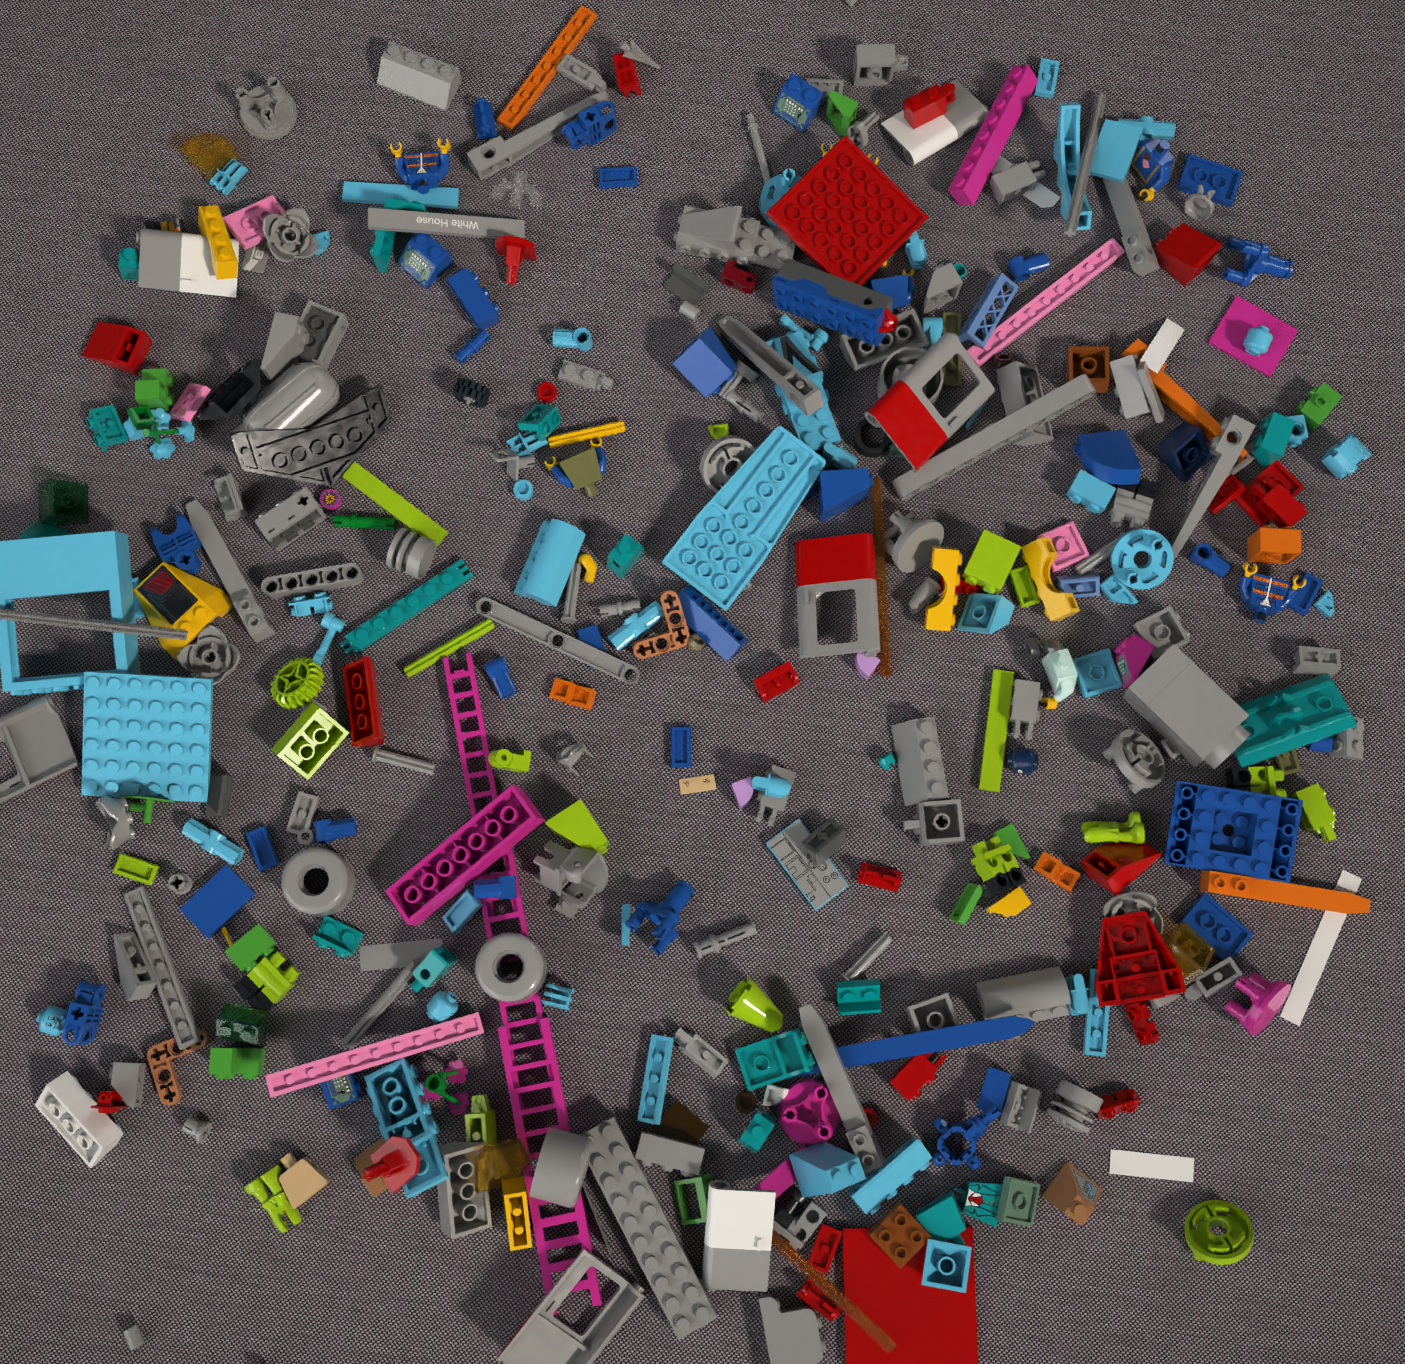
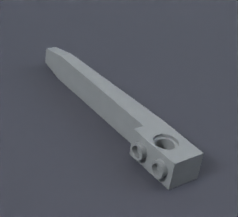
M605 91L587 97L506 141L501 136L489 139L485 144L474 147L467 153L471 167L480 181L562 134L561 130L566 124L579 119L578 113L602 101H609L608 95Z
M1102 178L1123 235L1121 239L1132 270L1143 277L1160 268L1127 178H1125L1124 183Z
M728 315L718 321L719 327L726 338L781 387L785 396L807 416H810L824 406L820 389L742 322Z
M1235 414L1224 418L1220 425L1222 430L1219 436L1216 435L1210 444L1212 447L1210 453L1216 455V458L1170 542L1174 559L1233 468L1256 426ZM1228 433L1234 435L1235 440L1233 443L1227 440Z
M197 499L186 504L190 523L228 591L233 605L250 636L259 643L275 634L273 627L211 515Z
M812 1002L800 1006L799 1013L803 1031L845 1126L846 1135L853 1152L860 1159L864 1174L883 1167L885 1158L824 1019Z

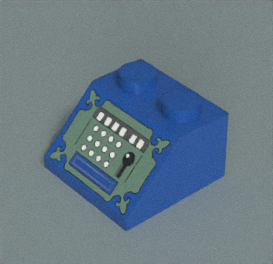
M792 73L782 87L772 112L804 133L824 104L825 96L823 92Z
M417 233L408 241L398 262V265L425 290L453 264L450 253L429 234Z
M354 1073L321 1083L329 1110L363 1098V1086L360 1081L356 1080Z

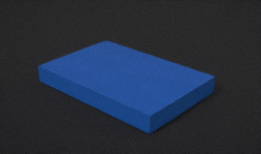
M1188 154L1176 190L1188 194L1198 193V185L1201 184L1204 189V195L1210 190L1216 191L1211 197L1212 202L1231 208L1243 171Z
M225 864L180 910L208 939H211L256 893L228 864Z
M1202 892L1177 922L1181 928L1220 961L1230 956L1234 959L1254 935L1206 892Z

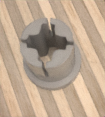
M184 873L174 874L168 880L169 888L177 894H187L193 887L192 878ZM180 880L185 881L182 884H179V887L176 886V884L179 883Z
M190 1116L185 1121L182 1131L194 1137L195 1141L202 1143L208 1137L212 1129V1123L208 1121L203 1122L194 1116Z

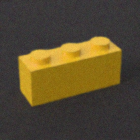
M524 1177L503 1179L502 1189L510 1251L531 1248L532 1240Z

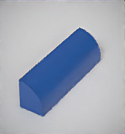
M691 586L680 591L678 597L686 624L728 662L746 644L748 639ZM671 603L670 609L678 608V605L674 607L673 603Z

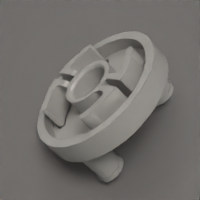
M733 435L724 436L712 442L703 453L699 465V471L704 483L713 492L718 493L756 451L754 446L744 438ZM736 461V469L731 473H726L725 467L727 463Z
M1127 729L1114 737L1112 745L1103 750L1104 757L1109 761L1114 759L1121 772L1131 781L1129 788L1135 794L1144 788H1153L1165 778L1166 767L1160 751L1149 738L1136 730Z

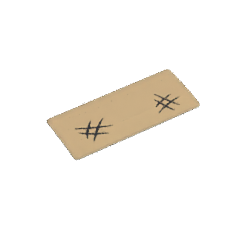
M714 774L679 779L681 795L716 789Z

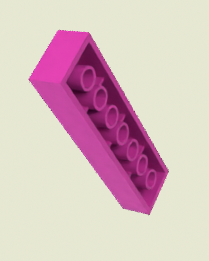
M512 784L386 889L385 892L407 925H419L545 821V819L523 788Z

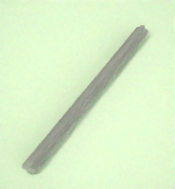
M1103 93L1096 95L1064 230V234L1068 235V237L1076 235L1107 99V96H1104Z
M0 608L1 620L6 619L9 621L14 620L17 622L40 623L61 627L69 626V628L77 627L114 633L124 632V634L132 633V635L158 636V638L166 637L176 640H186L188 634L186 629L183 631V629L178 630L176 628L175 630V628H171L170 630L169 627H163L162 629L161 626H158V628L157 626L150 625L149 627V625L144 626L143 624L142 626L141 624L136 626L135 623H129L128 625L125 622L116 621L115 623V621H102L98 619L94 621V619L22 612Z

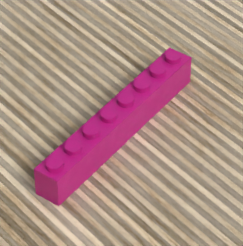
M1029 65L1012 66L957 171L948 191L958 205L975 204L1038 82Z

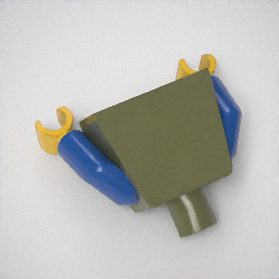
M598 438L599 444H593L591 439V448L559 462L552 456L554 462L547 464L545 461L546 467L566 487L574 488L575 490L584 488L588 498L598 494L599 492L594 482L602 479L607 462L601 438Z

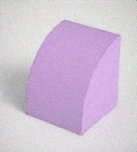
M857 653L855 666L858 673L868 680L881 660L877 657H865L864 654Z
M751 776L731 783L739 809L745 807L752 798Z

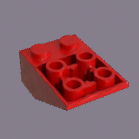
M98 321L82 357L137 376L153 341L144 331L126 325Z
M1119 841V843L1111 842L1095 848L1080 863L1089 878L1116 896L1158 859L1161 853L1145 842L1135 844Z

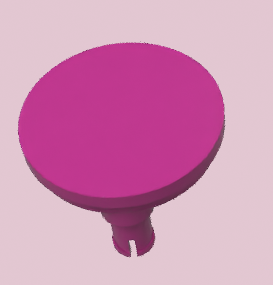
M1256 971L1248 979L1242 975L1239 978L1240 981L1237 980L1234 985L1250 997L1252 1001L1250 1009L1246 1010L1233 999L1224 1008L1225 1011H1228L1240 1020L1239 1023L1247 1029V1033L1251 1036L1257 1035L1269 1024L1282 1007L1291 989V985L1288 982L1281 981L1280 979L1269 982L1257 974Z
M802 1079L789 1085L786 1088L789 1089L787 1096L778 1104L777 1108L778 1120L783 1131L792 1140L805 1145H814L828 1140L838 1129L841 1117L827 1084L816 1079Z

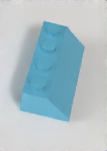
M912 1135L885 1159L883 1167L872 1170L865 1176V1180L858 1182L848 1193L866 1215L869 1212L872 1215L881 1208L880 1203L884 1199L890 1200L897 1194L898 1191L896 1189L900 1185L906 1186L914 1179L913 1174L915 1172L925 1170L930 1165L929 1160L932 1156L922 1142Z

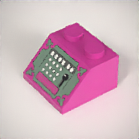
M1134 633L1129 638L1125 637L1122 642L1120 641L1114 650L1117 653L1114 657V662L1123 683L1122 687L1127 688L1137 679L1155 645Z

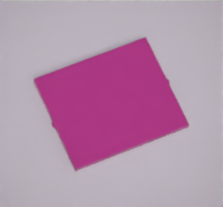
M1236 295L1208 343L1270 378L1281 358L1286 354V350L1298 329ZM1262 325L1270 329L1269 332L1273 335V340L1267 353L1254 356L1245 351L1246 348L1243 346V341L1250 328Z

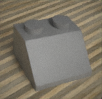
M952 262L947 265L941 264L934 269L922 306V315L957 299L963 281Z

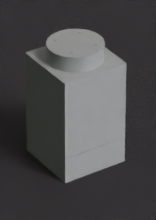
M1175 644L1138 677L1123 695V698L1170 744L1179 750L1194 767L1204 760L1215 769L1251 735L1241 725L1249 714Z

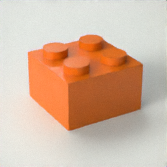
M1269 525L1261 526L1247 539V562L1288 564L1301 554V530H1294L1293 527L1276 529Z

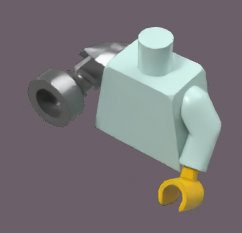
M1034 637L1025 639V648L1030 659L1039 657L1043 651L1049 653L1042 659V664L1054 697H1043L1041 703H1047L1044 709H1055L1057 702L1067 698L1075 689L1077 671L1069 650L1065 649L1057 640L1048 639L1043 642Z

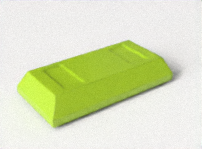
M1028 565L1010 570L1009 575L1020 607L1024 608L1041 603L1034 582L1030 577Z
M120 853L112 873L152 886L160 866Z

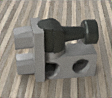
M795 1187L790 1193L792 1196L791 1200L784 1208L776 1210L773 1219L772 1243L776 1241L780 1234L784 1236L786 1240L780 1248L789 1256L797 1248L801 1249L804 1243L827 1215L826 1210L812 1199L806 1204L799 1217L793 1214L798 1204H804L808 1197L802 1198L800 1190Z

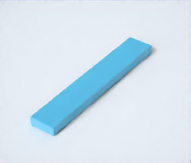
M344 181L342 200L343 202L384 205L386 197H398L408 202L418 201L425 207L458 209L460 191L459 188L437 187L429 189L427 194H420L418 190H412L410 185Z

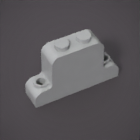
M772 1294L758 1295L770 1364L819 1363L823 1358L822 1351L826 1350L824 1336H819L818 1328L822 1327L820 1314H815L813 1308L809 1305L781 1309L779 1298H775Z

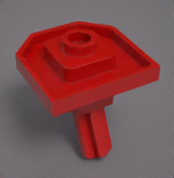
M507 235L496 237L495 245L498 255L506 256L507 272L505 282L510 285H516L522 259L537 260L535 244L520 237Z
M395 1135L369 1156L374 1164L364 1168L362 1171L363 1178L368 1181L382 1176L393 1194L419 1173L421 1156L410 1138Z

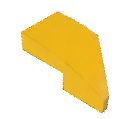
M1019 886L987 908L986 911L987 913L1001 914L1003 917L1015 916L1032 903Z

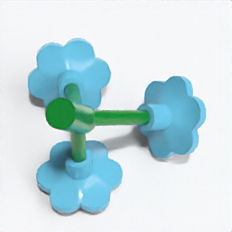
M161 407L150 409L155 422L152 425V429L143 430V435L155 438L154 444L150 446V451L153 453L154 458L168 459L176 449L170 438H159L162 434L176 433L177 435H183L185 442L194 441L195 428L192 425V421H182V427H176V429L160 430L161 428L167 429L169 427L171 415Z

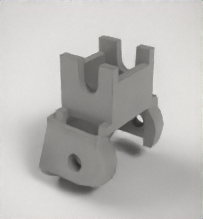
M549 841L544 850L554 857L552 859H545L537 855L533 860V863L540 866V874L538 873L534 880L555 891L570 907L575 909H583L596 892L601 893L608 883L606 862L597 851L577 846L574 849L568 850ZM569 881L572 882L568 889L563 892L562 889ZM577 895L583 896L581 899L576 898Z

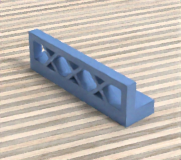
M1003 273L991 278L958 334L961 342L970 339L980 349L986 345L1019 288ZM1004 284L1011 289L1007 295L1003 293L1002 286ZM995 299H1000L1001 308L995 310ZM986 314H991L992 323L990 325H986ZM977 329H982V340L974 335Z

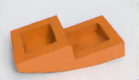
M555 678L549 698L591 711L597 691L576 685L573 682Z
M1043 851L1033 868L1040 875L1071 893L1081 876L1079 872L1064 865L1061 860Z

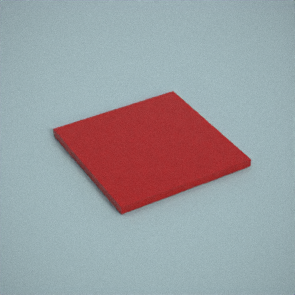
M846 135L766 213L824 272L861 286L929 218Z
M966 1226V1230L960 1233L965 1242L964 1245L972 1247L966 1293L921 1285L927 1243L900 1269L869 1236L867 1231L871 1227L842 1228L845 1364H978L973 1227Z

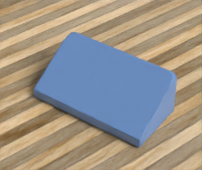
M1097 573L1056 577L1058 590L1065 593H1073L1074 598L1100 596V576Z

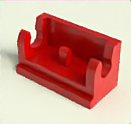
M624 52L612 55L619 90L626 97H629L630 91H635L637 96L641 95L642 90L636 61L623 57Z
M788 661L754 679L753 685L763 703L798 685L799 677L791 662Z

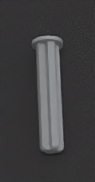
M1121 532L1118 538H1120L1124 534V532ZM1118 538L1075 566L1077 573L1083 575L1110 557L1112 548Z
M574 563L568 577L563 617L560 618L565 623H576L577 621L575 619L581 573V565L579 563Z
M376 746L373 753L372 762L378 760L430 775L435 770L434 763L380 749L379 746Z
M883 932L844 974L841 973L840 976L845 981H855L892 942L891 936Z

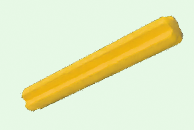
M620 420L549 436L548 442L550 448L621 433L626 428L624 421Z

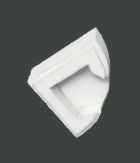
M771 1084L767 1085L762 1105H778L787 1096L789 1089Z

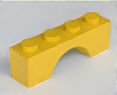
M198 206V226L201 235H206L208 239L212 267L216 279L237 278L238 260L219 206Z
M1041 537L1021 547L1023 559L1030 569V577L1037 586L1038 597L1043 601L1045 614L1050 621H1060L1080 612L1073 593H1065L1058 590L1051 581L1050 568L1052 562L1058 556L1051 538Z
M932 547L930 566L942 575L944 591L935 603L926 606L925 629L950 631L951 626L955 624V614H952L953 606L957 605L958 595L955 594V586H959L960 574H957V568L962 563V553H959L958 548Z

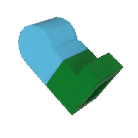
M148 405L132 407L127 411L129 418L123 423V427L132 441L143 438V430L150 429L155 422Z

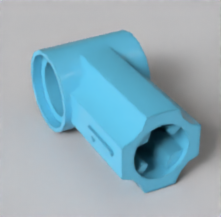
M922 317L921 325L929 341V345L924 346L925 350H928L941 337L943 332L942 317Z
M582 327L576 330L554 329L553 347L577 348L584 352L590 350L593 345L591 334L586 328ZM587 337L586 341L579 342L580 338Z

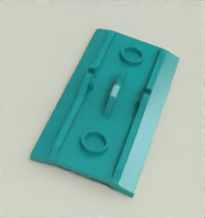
M1326 673L1239 705L1249 714L1241 725L1251 735L1233 752L1239 766L1248 767L1352 729L1357 724L1335 683Z

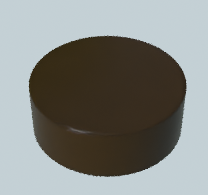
M1007 354L996 355L993 359V365L998 368L1013 362V357Z
M749 1091L740 1092L735 1099V1105L742 1113L752 1112L757 1104L756 1097Z

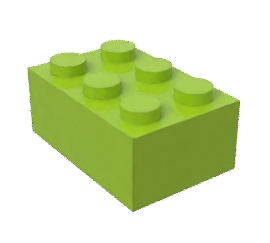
M312 702L271 750L304 778L309 780L349 732Z

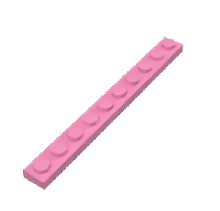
M1111 238L995 328L984 348L980 349L975 344L967 352L978 367L982 366L1122 257L1126 251L1114 238Z
M479 1012L269 1074L265 1076L269 1095L272 1098L480 1035L484 1033Z

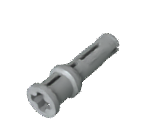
M753 921L720 935L715 936V934H711L709 938L702 941H693V945L698 958L702 959L706 954L714 951L716 953L719 952L721 947L757 934Z

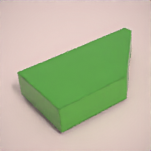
M1012 823L993 833L994 837L999 836L1003 846L1010 845V852L1013 855L1026 860L1031 858Z

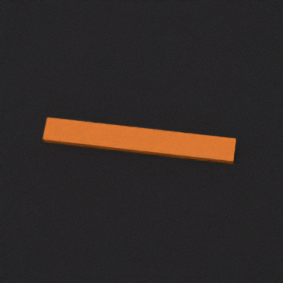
M583 5L578 8L499 115L497 123L514 132L557 73V65L566 53L569 55L572 53L597 19L595 12Z

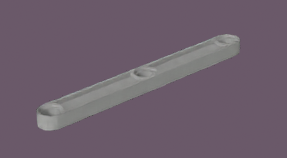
M481 598L476 604V610L481 615L627 684H635L640 679V672L633 665L490 598ZM490 602V611L482 612V603ZM556 635L563 637V643L560 646L553 645L552 640ZM629 669H633L636 672L635 679L631 681L625 678V673Z

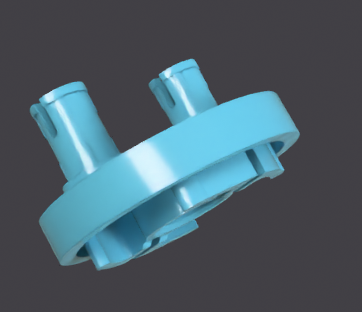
M785 169L783 174L771 178L765 184L760 194L759 208L761 215L773 228L780 229L766 215L767 211L802 178L795 175V171L789 169V171Z
M1137 528L1124 533L1115 542L1110 555L1111 568L1115 576L1124 585L1139 590L1153 588L1162 583L1169 575L1174 561L1173 550L1168 540L1160 533L1147 528ZM1139 551H1145L1149 556L1147 563L1142 566L1134 563V556Z

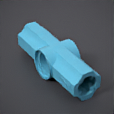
M1142 116L1137 120L1120 118L1116 120L1143 127L1140 140H1173L1176 130L1174 122L1154 121L1150 116Z
M654 601L641 612L634 613L623 623L624 625L607 637L612 646L619 652L634 639L637 640L644 636L651 626L664 617L661 605Z
M193 818L183 826L182 834L200 844L199 846L215 856L218 855L232 865H236L244 856V849L227 840V837L212 828L209 829Z

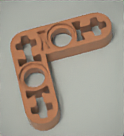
M666 589L660 595V602L669 631L637 640L632 647L633 653L637 658L646 659L688 644L690 639L689 630L679 597L674 590ZM667 594H670L672 597L675 596L672 599L674 607L678 605V608L670 609L669 603L667 601L664 602ZM671 614H680V621L675 624L671 623L669 620ZM680 627L681 633L686 635L683 638V642H680L678 639L675 640L678 637L676 629L672 631V628ZM659 638L667 640V645L664 648L656 647V641ZM652 641L655 651L651 652V648H647L644 650V654H641L640 651L636 652L639 649V645L643 644L644 647L650 646L648 642Z
M198 1029L199 1034L204 1037L201 1044L192 1045L191 1049L188 1047L180 1053H176L173 1049V1045L176 1042L175 1037L156 1044L148 1050L147 1059L160 1100L164 1105H176L182 1098L181 1087L172 1060L206 1047L210 1041V1035L206 1030ZM156 1049L158 1051H164L168 1049L169 1053L161 1055L160 1060L158 1058H154V1054H156ZM163 1069H167L170 1072V1077L167 1081H162L159 1077L160 1071ZM173 1082V1086H169L170 1091L176 1093V1096L173 1097V1101L171 1099H167L166 1095L169 1094L168 1087L163 1088L162 1085H167Z

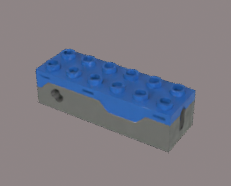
M789 258L772 279L775 307L795 314L798 317L808 319L813 323L826 326L831 330L844 333L849 337L862 340L867 344L878 347L885 335L893 331L897 326L898 317L893 314L892 297Z

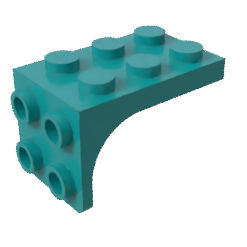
M386 197L384 208H381L427 212L426 207L418 201L408 202L398 197ZM375 230L376 239L375 243L371 244L370 255H372L374 264H376L379 272H387L398 231Z
M800 1027L735 1049L748 1091L801 1073H807L814 1069L815 1059L812 1052H808L805 1044L808 1043L804 1031L800 1030Z

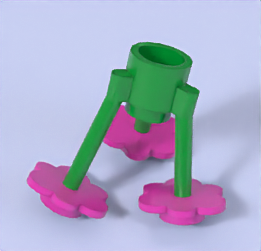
M460 1059L450 1061L449 1067L445 1072L440 1071L438 1075H430L422 1083L425 1091L424 1098L427 1100L431 1098L438 1100L443 1096L448 1099V1108L451 1109L452 1115L465 1114L467 1107L470 1105L468 1093L463 1091L460 1094L455 1093L452 1097L445 1092L447 1086L445 1077L450 1078L451 1083L465 1082V1075L468 1073V1070L464 1067V1062Z

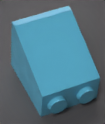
M825 1141L789 1154L802 1198L831 1194L866 1179L859 1157Z

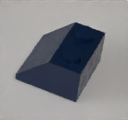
M1182 422L1156 446L1162 462L1183 482L1212 458L1201 427L1187 422Z

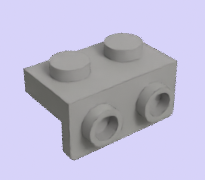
M1354 717L1357 724L1356 727L1332 736L1333 747L1329 753L1330 757L1363 760L1364 719Z
M1012 1081L1007 1090V1099L1004 1108L1001 1110L1002 1114L1000 1115L999 1123L1030 1133L1042 1092Z

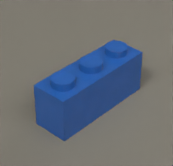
M465 267L447 278L450 289L479 331L481 329L485 330L500 321L498 306L495 302H490L488 299L490 295L486 288L479 286L478 282L480 281L474 271L470 272Z

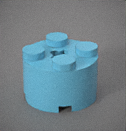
M1352 433L1347 434L1341 439V442L1333 445L1320 460L1339 480L1347 474H1352L1358 468L1356 464L1360 461L1363 462L1371 455V452Z

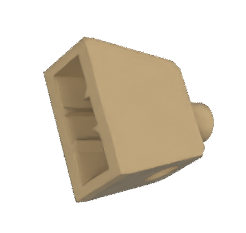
M290 1152L280 1159L287 1171L278 1178L293 1209L300 1207L332 1181L309 1157H304L297 1161Z

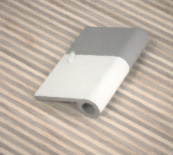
M957 79L950 82L955 84V92L953 93H955L956 100L947 105V113L915 129L905 120L903 110L881 123V126L903 147V154L909 165L914 166L983 124L989 108L983 105Z
M141 228V232L137 231L136 243L140 244L138 287L236 298L237 278L216 279L206 235ZM230 238L238 260L239 242L236 239Z
M713 1180L709 1183L701 1285L706 1290L767 1292L776 1191L731 1188L730 1183L724 1180Z

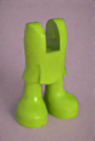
M1139 811L1130 812L1128 820L1122 823H1117L1116 821H1089L1081 825L1083 837L1087 843H1119L1121 841L1139 844L1145 842L1144 824L1141 822Z
M277 1164L243 1188L246 1193L254 1195L260 1201L261 1207L268 1212L276 1228L284 1234L289 1230V1226L282 1214L286 1212L294 1225L299 1224L302 1218L298 1209L292 1208L278 1177L282 1172V1168ZM264 1183H265V1184L268 1186V1188L271 1190V1192L273 1193V1196H271V1197L269 1196V1194L267 1193V1191H266V1189H265V1187H264Z

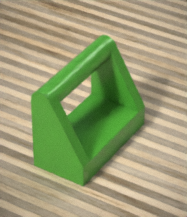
M830 91L826 116L841 136L844 137L846 135L848 137L847 130L856 120L859 102L836 91ZM836 107L840 113L834 111V108Z
M712 1173L673 1181L682 1225L706 1222L709 1183L713 1181ZM695 1182L701 1216L689 1218L683 1184Z

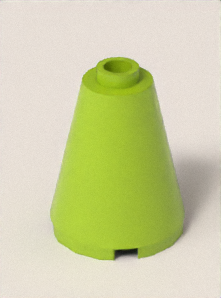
M747 976V982L741 981L729 996L728 1000L731 1003L729 1007L724 1006V1012L771 1033L779 1031L784 1024L783 1014L755 981Z

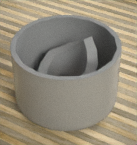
M904 347L891 353L883 363L877 382L878 399L927 350L918 347ZM942 368L922 388L923 393L933 406L943 385L944 375Z
M311 847L301 850L290 858L282 873L281 887L286 900L293 908L313 916L325 917L338 913L348 905L355 892L356 877L352 866L343 856L326 848ZM315 868L323 869L329 879L326 889L318 894L311 893L304 884L306 872Z
M507 932L490 938L481 947L475 962V974L480 987L490 997L503 1002L517 1003L531 998L540 990L546 978L547 962L543 951L533 940L519 933ZM514 954L521 959L523 971L517 979L507 981L501 976L500 962L505 956Z
M549 1127L536 1165L530 1197L567 1208L574 1207L579 1199L593 1149L592 1140L582 1135Z

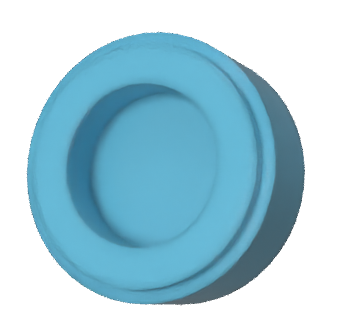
M518 480L513 486L514 495L519 500H528L534 493L533 486L528 480Z

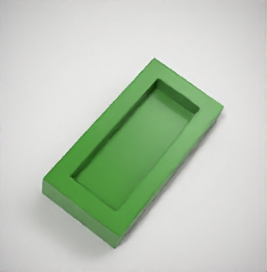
M968 882L948 919L965 926L984 888Z

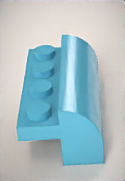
M552 518L551 521L543 520L513 593L518 596L533 598L542 605L557 607L586 534L575 526Z

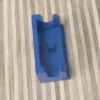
M989 1067L977 1109L984 1111L994 1103L996 1109L1002 1110L1012 1074Z

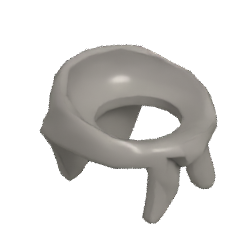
M1199 184L1198 193L1190 194L1185 200V213L1195 220L1209 218L1214 211V203L1211 201V197L1216 192L1215 190H1210L1204 195L1203 186Z
M580 742L568 746L557 754L556 761L565 766L570 773L579 776L572 768L573 764L580 758L583 751L593 757V754L588 751L584 743Z

